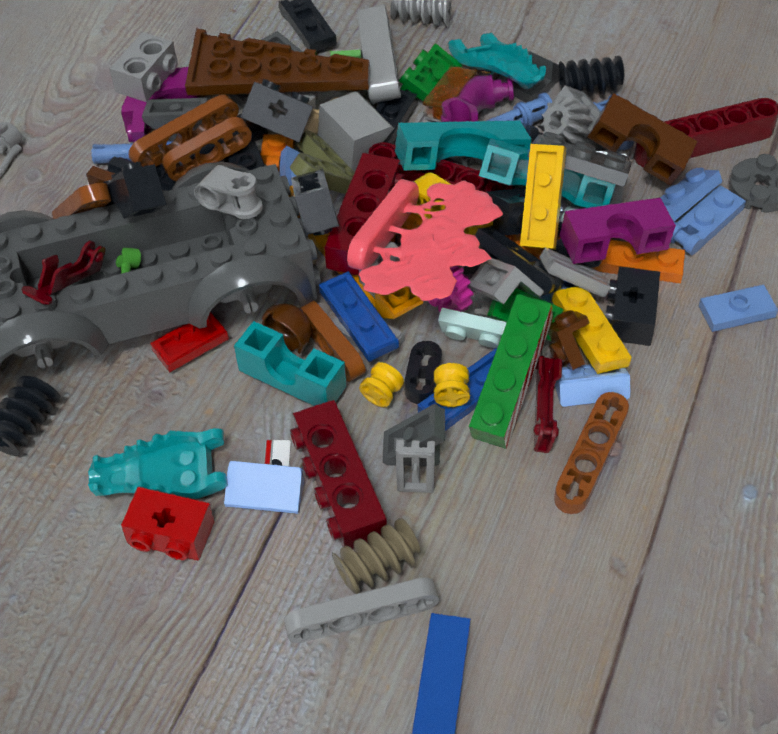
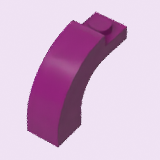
M189 67L176 68L149 100L200 98V95L187 96L185 82ZM126 96L121 114L129 143H133L151 133L152 127L143 122L142 119L147 102Z

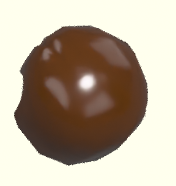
M277 304L268 308L262 316V325L282 333L284 342L291 352L298 349L297 352L299 354L302 353L310 340L312 326L309 317L301 308L292 304Z

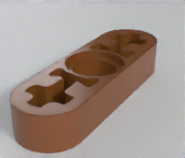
M228 118L167 152L163 158V166L168 176L172 180L177 181L194 167L205 163L219 162L246 147L251 141L252 133L242 118ZM238 131L239 134L233 137L232 133ZM222 138L224 143L221 144L219 139ZM207 144L215 145L210 153L200 154L203 146ZM194 154L195 159L192 160L190 155ZM179 162L183 164L180 167L176 166V164Z
M311 301L300 307L309 317L312 326L310 337L322 352L345 362L346 381L351 382L365 374V365L359 353L318 303Z

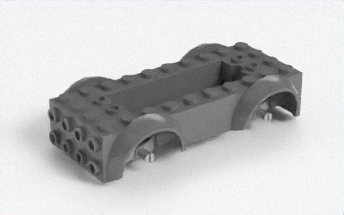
M211 162L190 169L177 180L171 190L163 191L167 205L154 213L124 219L117 205L113 204L69 216H62L57 219L40 212L28 210L11 211L0 215V364L13 353L21 357L35 354L38 367L46 368L44 358L47 366L50 367L53 364L50 352H53L55 348L66 346L69 342L84 345L93 352L94 356H99L104 353L109 344L187 323L198 328L207 327L206 321L209 313L219 301L228 303L239 300V302L242 301L243 309L246 313H251L250 305L253 312L258 309L255 295L267 292L272 285L285 286L295 292L300 307L314 299H318L316 285L320 284L321 280L318 268L312 262V260L317 259L315 244L312 239H306L308 235L305 234L302 220L297 218L299 210L295 197L288 196L291 195L286 175L280 176L276 164L249 170L237 164ZM217 165H223L240 172L251 173L256 178L257 187L255 191L257 197L262 201L263 209L260 214L253 218L239 219L230 214L205 208L196 199L194 189ZM89 240L95 242V249L100 245L105 247L106 253L101 270L50 295L52 298L51 304H42L22 293L23 286H32L38 290V283L43 269V259L57 254L59 268L70 262L72 264L75 263L82 247ZM124 247L139 249L141 253L139 267L137 269L131 268L130 272L121 274V268L116 266V259L119 255H122V249Z

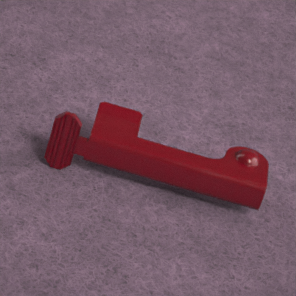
M89 240L82 247L75 263L72 264L70 262L59 268L57 254L43 259V269L38 283V290L32 286H23L22 293L42 304H51L52 298L50 295L101 270L106 253L105 247L100 245L95 249V242Z
M539 356L535 368L538 370L536 378L535 426L533 429L534 451L549 453L555 438L559 435L557 420H553V393L556 381L562 376V360Z

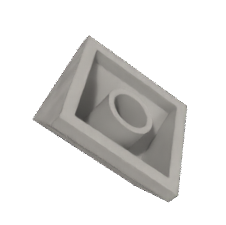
M357 91L319 105L318 136L354 172L362 153H368L372 145L384 142L394 130V127Z

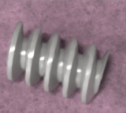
M391 0L390 16L392 20H395L399 14L400 19L406 21L410 15L411 21L415 23L418 22L421 16L424 24H428L432 18L434 25H439L442 19H444L445 26L448 27L452 0Z

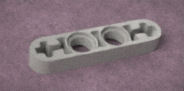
M417 578L296 609L284 617V624L289 641L294 643L307 642L429 610L438 604L439 597L433 579Z

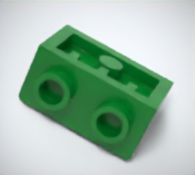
M435 43L429 52L424 49L420 52L413 62L417 66L414 70L409 67L399 79V82L403 84L400 89L404 91L408 89L410 92L417 94L419 99L429 107H432L463 65Z

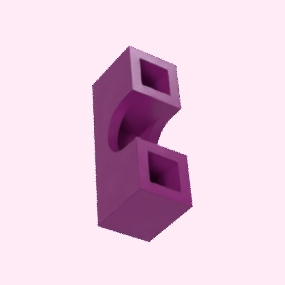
M653 198L565 211L560 237L572 263L577 264L605 259L611 238H621L628 241L633 246L636 254L668 250L676 225L661 198Z

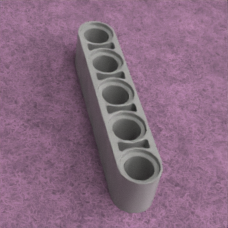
M382 4L357 10L363 59L369 60L370 63L368 90L370 102L375 104L401 98L386 6Z

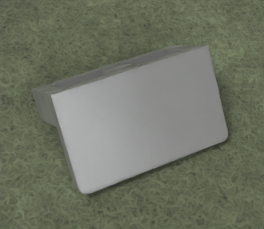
M489 259L482 263L470 279L471 283L468 285L476 293L502 304L506 302L515 288L537 297H541L544 293L539 286L518 268L495 259Z

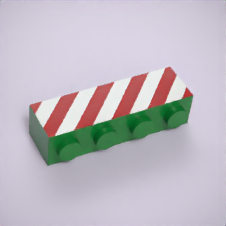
M517 294L469 424L472 438L507 449L553 320L552 304Z

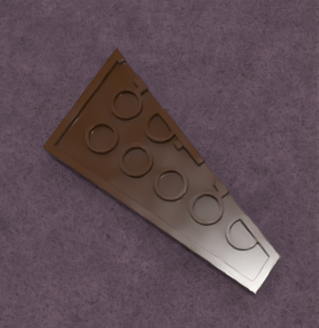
M196 28L185 89L187 96L250 94L254 82L261 84L263 79L280 85L279 92L369 90L370 63L367 59L333 54L330 57L317 55L316 50L307 48L304 52L293 51L291 45L247 38L243 41L233 40L231 35L226 33H220L218 37L207 35L206 30Z

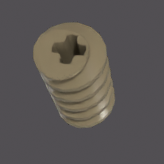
M399 518L395 521L394 528L390 525L383 526L381 528V536L374 531L368 534V543L363 539H357L354 542V551L349 546H344L340 549V558L335 553H332L333 561L343 582L354 594L360 593V581H363L370 589L374 587V574H377L383 581L388 580L386 568L389 566L397 574H400L402 572L400 561L403 559L410 567L415 566L414 553H420V546L408 523L404 519Z

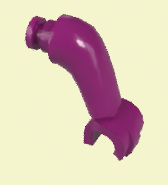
M491 75L473 77L464 85L458 97L447 99L442 103L441 122L478 121V113L480 111L494 109L495 103L503 102V98H508L509 101L514 100L512 80L507 78L506 82L502 83L501 79L493 80Z

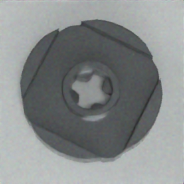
M761 154L758 158H749L735 165L729 178V191L746 200L744 208L750 210L751 206L762 208L761 212L767 213L778 211V162L776 158L770 154ZM757 182L764 183V184L767 185V187L764 186V185H762V184H761V185H756V183H757Z

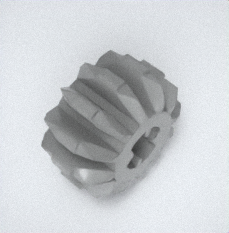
M557 96L555 103H547L548 111L541 114L544 122L538 126L544 131L542 135L545 132H552L563 136V142L576 145L577 141L584 142V136L590 133L588 125L594 121L588 116L591 109L583 104L580 99L572 96Z

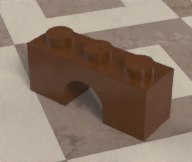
M615 93L612 94L601 110L587 137L614 152L619 149L624 141L639 143L647 153V162L643 170L669 185L685 169L698 142Z

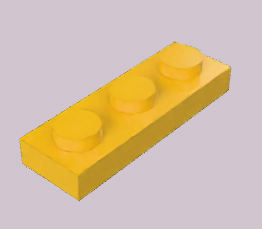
M530 144L520 246L543 249L546 247L556 250L566 158L565 146Z
M575 286L553 293V304L563 308V312L573 310L588 317L590 323L572 332L597 374L629 367L631 355L589 291Z

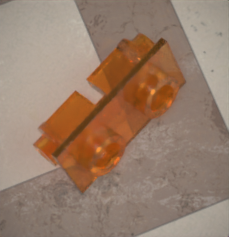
M450 67L422 104L431 106L434 112L433 117L441 120L442 103L447 99L458 97L464 85L475 76L477 71L462 67Z

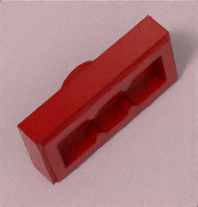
M211 312L206 321L207 327L198 328L187 323L150 343L152 351L169 373L229 339L227 331Z

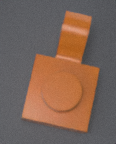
M264 134L260 153L263 163L266 166L276 164L280 173L281 151L286 146L294 149L295 140L280 134Z

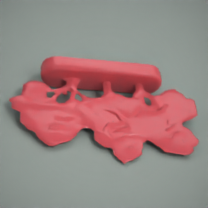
M400 179L352 239L347 255L348 265L350 268L362 270L358 274L361 281L365 283L363 286L365 291L387 295L408 286L411 288V292L423 301L446 298L451 295L457 282L450 267H473L492 259L485 250L479 249L480 242L477 237L465 234L464 229L471 226L488 224L501 217L503 212L498 205L493 203V198L487 192L476 190L474 184L465 180L455 185L443 183L431 185L427 189V195L431 200L425 204L417 205L419 197L418 185L414 181ZM436 199H444L441 202H434ZM445 205V209L431 212L424 210L431 209V206ZM411 213L419 214L422 217V224L418 228L412 230L400 228ZM425 214H431L432 218H426ZM396 233L401 234V245L399 247L385 248ZM381 255L383 261L378 265L372 266L378 256ZM390 256L398 257L400 260L397 262L392 261Z

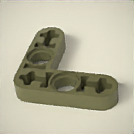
M306 130L300 141L297 142V146L304 153L297 155L290 166L291 171L296 176L323 169L329 190L346 194L355 172L321 137Z

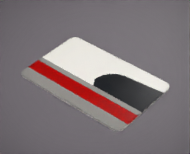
M263 440L260 464L289 466L291 441Z

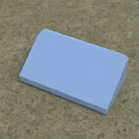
M591 364L582 365L574 370L569 367H562V376L555 383L559 402L563 407L596 403L597 399L607 392L619 393L628 399L630 398V374L626 368L597 374Z
M239 461L229 462L227 471L228 486L225 490L224 499L225 507L299 513L304 486L302 468Z

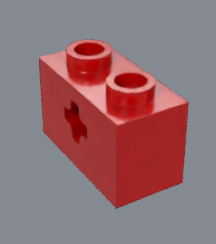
M137 487L122 521L121 528L127 543L136 550L148 552L151 549L164 552L176 560H186V558L199 561L212 530L214 518L210 503Z

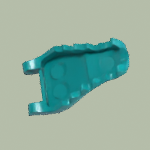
M493 33L481 35V46L467 49L461 39H454L448 42L452 56L459 63L476 68L486 75L496 72L516 82L523 89H530L544 80L546 66H540L538 69L536 64H532V55H528L527 48L522 49V45L517 46L516 43H502Z
M219 428L203 432L170 430L166 435H153L152 440L149 442L139 439L136 445L125 446L121 454L116 453L106 458L94 455L93 462L88 471L89 489L96 496H107L116 493H135L137 487H142L190 499H199L219 492L228 486L227 475L224 472H212L211 450L224 444V431Z

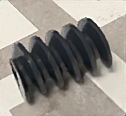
M615 56L613 61L610 57H604L601 62L598 58H592L589 63L586 59H581L578 64L574 60H570L567 62L566 67L560 61L558 66L560 89L562 90L565 85L582 92L583 89H586L589 97H593L595 88H598L600 95L604 96L606 88L610 87L612 94H617L618 86L624 83L625 70L621 56Z
M22 376L17 380L16 386L9 390L8 397L2 399L0 402V451L12 456L20 455V451L14 444L20 446L28 444V439L22 433L35 435L37 429L31 422L43 424L45 418L39 411L47 414L51 413L53 407L50 402L58 403L61 399L60 394L51 385L36 377Z

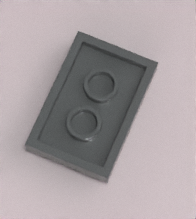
M545 132L544 135L538 134L532 143L565 146L566 158L564 169L625 187L632 162L626 161L627 157L614 151H608L607 155L594 151L595 146L577 141L576 145L563 142V136L552 132Z

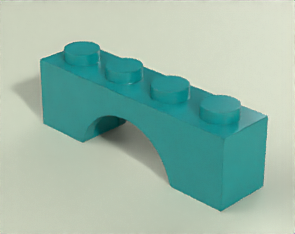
M521 121L398 123L395 153L400 160L403 170H435L438 162L448 157L468 156L484 160L491 138L530 149L532 139Z
M491 138L479 176L507 185L526 186L530 149ZM564 169L561 196L571 201L574 205L584 208L609 205L616 184Z

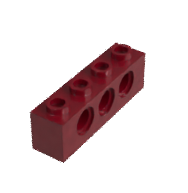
M362 153L337 214L339 226L333 227L324 246L326 269L344 273L349 271L350 274L359 276V270L350 268L348 265L347 255L350 243L400 179H405V175L400 173L399 159Z
M335 400L293 413L295 428L290 429V435L295 449L302 448L305 457L301 458L307 478H314L318 486L314 488V494L321 510L327 508L330 518L326 519V523L332 540L339 539L342 547L349 546L353 550L354 542L357 539H363L368 543V534L373 531L381 536V528L387 525L386 516ZM320 445H329L327 447H318ZM332 474H342L339 477H330ZM348 503L355 504L352 508L341 507Z

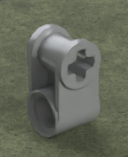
M217 165L194 189L196 199L205 208L230 214L239 219L253 218L260 214L263 209L262 201L257 197L255 191L257 181L251 173L240 172L223 165Z

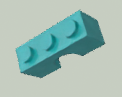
M255 321L250 324L234 345L239 371L313 406L331 400L336 402L347 387L344 361L313 348L306 359H302L287 348L282 333Z

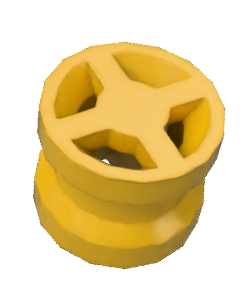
M378 362L372 367L371 376L361 382L359 389L362 395L372 404L379 407H387L393 400V393L400 391L404 385V379L400 372L391 365Z
M446 363L434 370V382L437 385L434 388V400L436 403L446 407H457L468 402L470 399V389L467 386L469 382V370L467 367L457 363Z

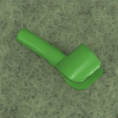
M124 247L121 251L122 255H119L116 259V266L121 268V274L130 272L131 268L137 269L141 261L139 249Z

